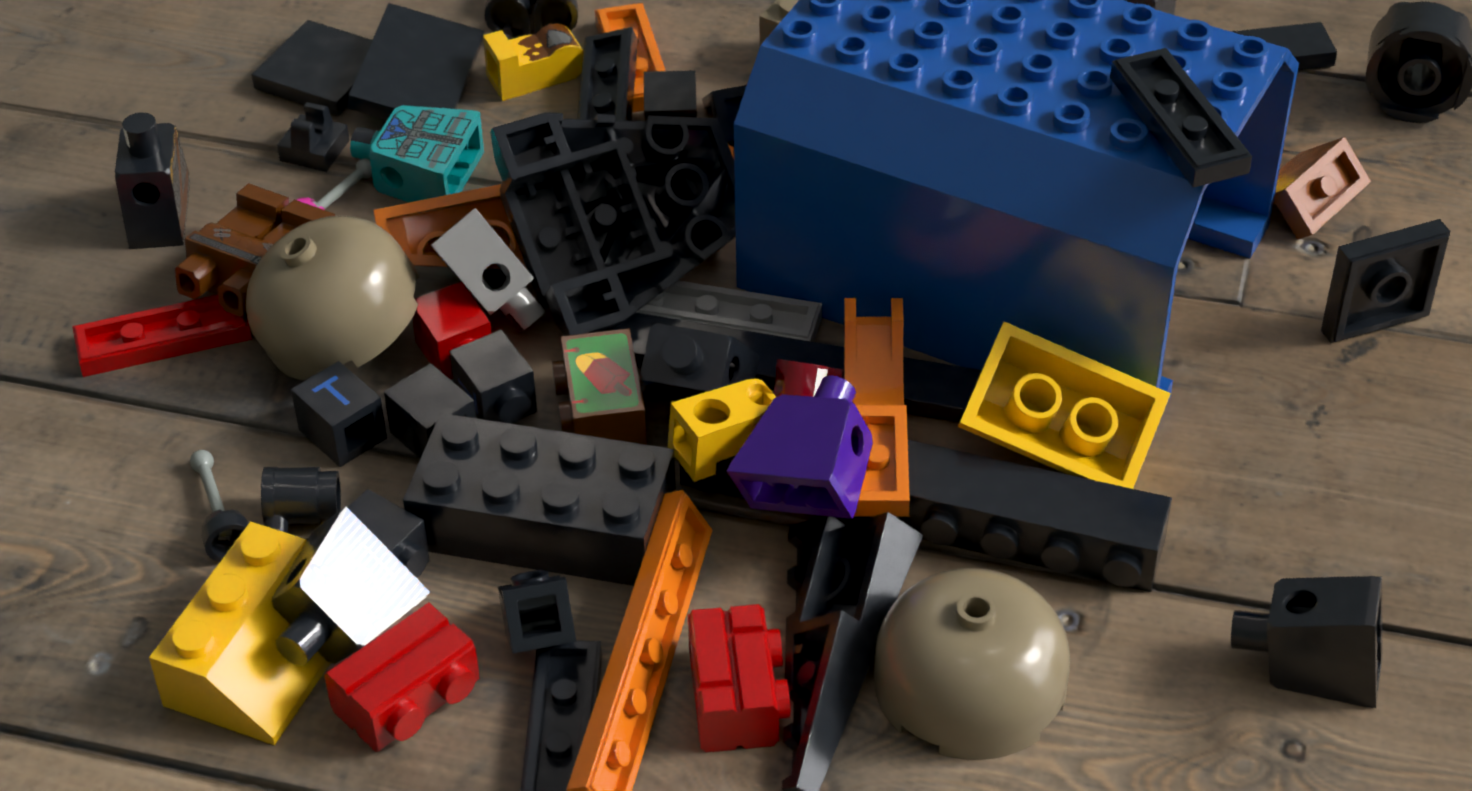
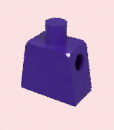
M825 376L814 397L782 394L771 402L727 470L751 509L853 519L873 440L872 433L852 402L856 395V390L850 382L838 376Z

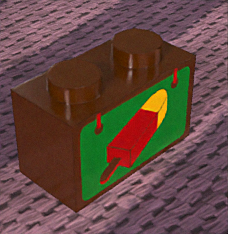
M630 328L561 336L563 360L552 361L556 396L567 395L568 401L558 402L561 432L647 445L645 408Z

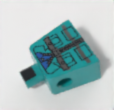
M399 106L393 110L381 131L357 127L354 130L350 143L351 156L357 159L370 160L374 188L379 193L409 203L462 192L484 154L480 111Z

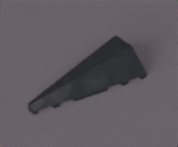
M889 512L845 525L835 517L819 516L790 526L788 541L797 548V566L795 565L787 570V584L796 591V609L794 613L786 617L785 679L788 682L789 697L794 702L793 723L783 728V743L793 750L792 774L782 780L783 791L820 790L875 655L877 636L882 621L899 596L923 537L921 533Z

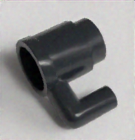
M264 467L261 478V509L264 526L288 533V525L321 524L322 520H327L341 510L339 472L321 471L320 467Z

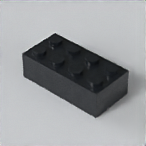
M440 413L403 498L404 509L424 520L429 552L634 586L664 494L676 491L674 449Z

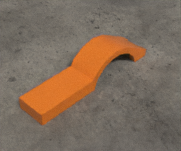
M844 298V379L850 382L856 390V395L852 402L872 433L873 440L854 516H876L889 512L895 517H909L907 407L904 405L903 298H891V317H856V298Z

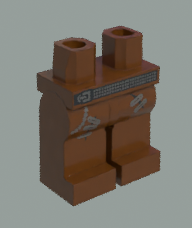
M248 183L236 193L237 206L217 223L210 222L204 225L199 232L194 231L185 238L186 259L175 268L177 291L179 294L194 300L206 291L218 295L219 304L226 312L242 317L246 313V294L251 275L265 252L277 240L296 227L319 218L335 216L334 213L295 199L289 203V197Z

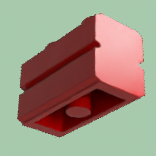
M429 602L324 674L330 706L334 713L352 730L355 729L358 736L376 753L395 739L404 741L411 738L421 728L427 716L446 703L456 704L465 699L474 688L476 681L480 679L476 646H474L472 639L455 624L450 625L447 617Z
M760 604L730 606L728 611H723L721 607L691 610L690 614H687L688 644L700 749L707 753L735 750L740 745L744 749L775 746L779 742V719L790 718V697L787 679L775 680L773 668L783 667L779 628L767 629L765 611Z

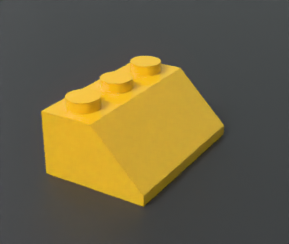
M1003 322L958 427L1065 474L1133 489L1171 393L1007 322Z
M251 521L149 657L164 707L275 746L330 665V662H327L316 652L306 665L298 666L286 660L276 647V639L290 623L273 607L272 597L307 542L306 539Z

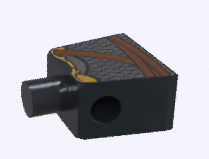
M139 112L131 114L124 119L122 123L123 128L120 129L115 165V181L129 249L184 246L190 175L177 128L171 123L156 124L155 117L149 113ZM157 187L160 197L151 203L148 188Z

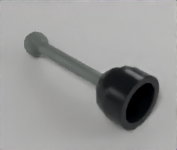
M197 450L190 457V465L194 471L200 473L212 509V513L206 517L202 525L201 538L207 555L211 559L220 562L249 522L238 510L231 509L225 511L211 471L214 458L206 450ZM226 537V540H218V538Z

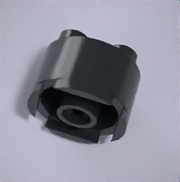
M1427 1L1399 2L1388 9L1387 14L1374 27L1370 37L1365 79L1370 95L1371 93L1380 103V108L1385 113L1402 121L1425 123L1439 119V114L1453 107L1456 110L1465 102L1472 89V30L1468 17L1445 5Z

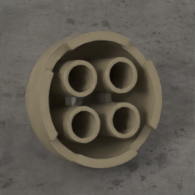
M352 216L319 218L291 230L277 240L262 256L251 275L247 288L246 313L248 323L256 340L282 373L289 377L306 380L338 361L345 364L352 360L358 368L390 346L409 324L418 307V303L413 295L416 279H419L420 276L394 237L377 224Z
M961 568L943 571L931 575L907 589L894 602L882 621L875 648L874 687L876 697L884 715L900 733L906 729L915 736L939 746L940 755L965 760H985L1008 756L1038 742L1041 731L1053 721L1060 709L1063 710L1070 672L1069 643L1063 625L1054 609L1037 591L1026 583L1010 575L988 569Z

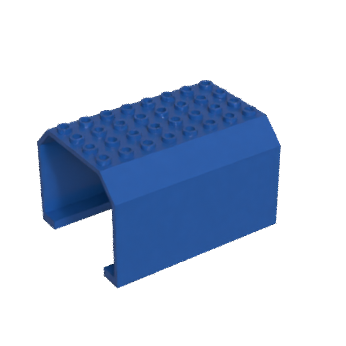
M799 0L760 45L734 121L737 288L754 293L822 303V318L844 325V298H856V317H891V298H903L904 347L960 367L982 370L1003 322H1007L1171 393L1173 380L1163 377L1161 374L1177 269L1187 239L1251 259L1270 224L1299 63L1288 48L1268 43L1259 37L1240 35L1210 26L1204 21L1189 20L1155 10L1146 4H1134L1124 0ZM1167 48L1252 155L1250 173L1193 188L1110 79L1112 61Z

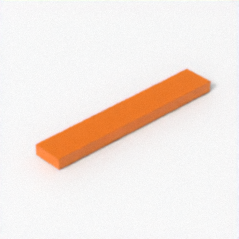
M684 490L664 494L566 789L567 791H632L713 531Z

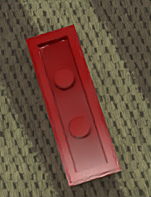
M218 295L72 326L83 377L252 340L246 313L239 317L226 312L219 304Z

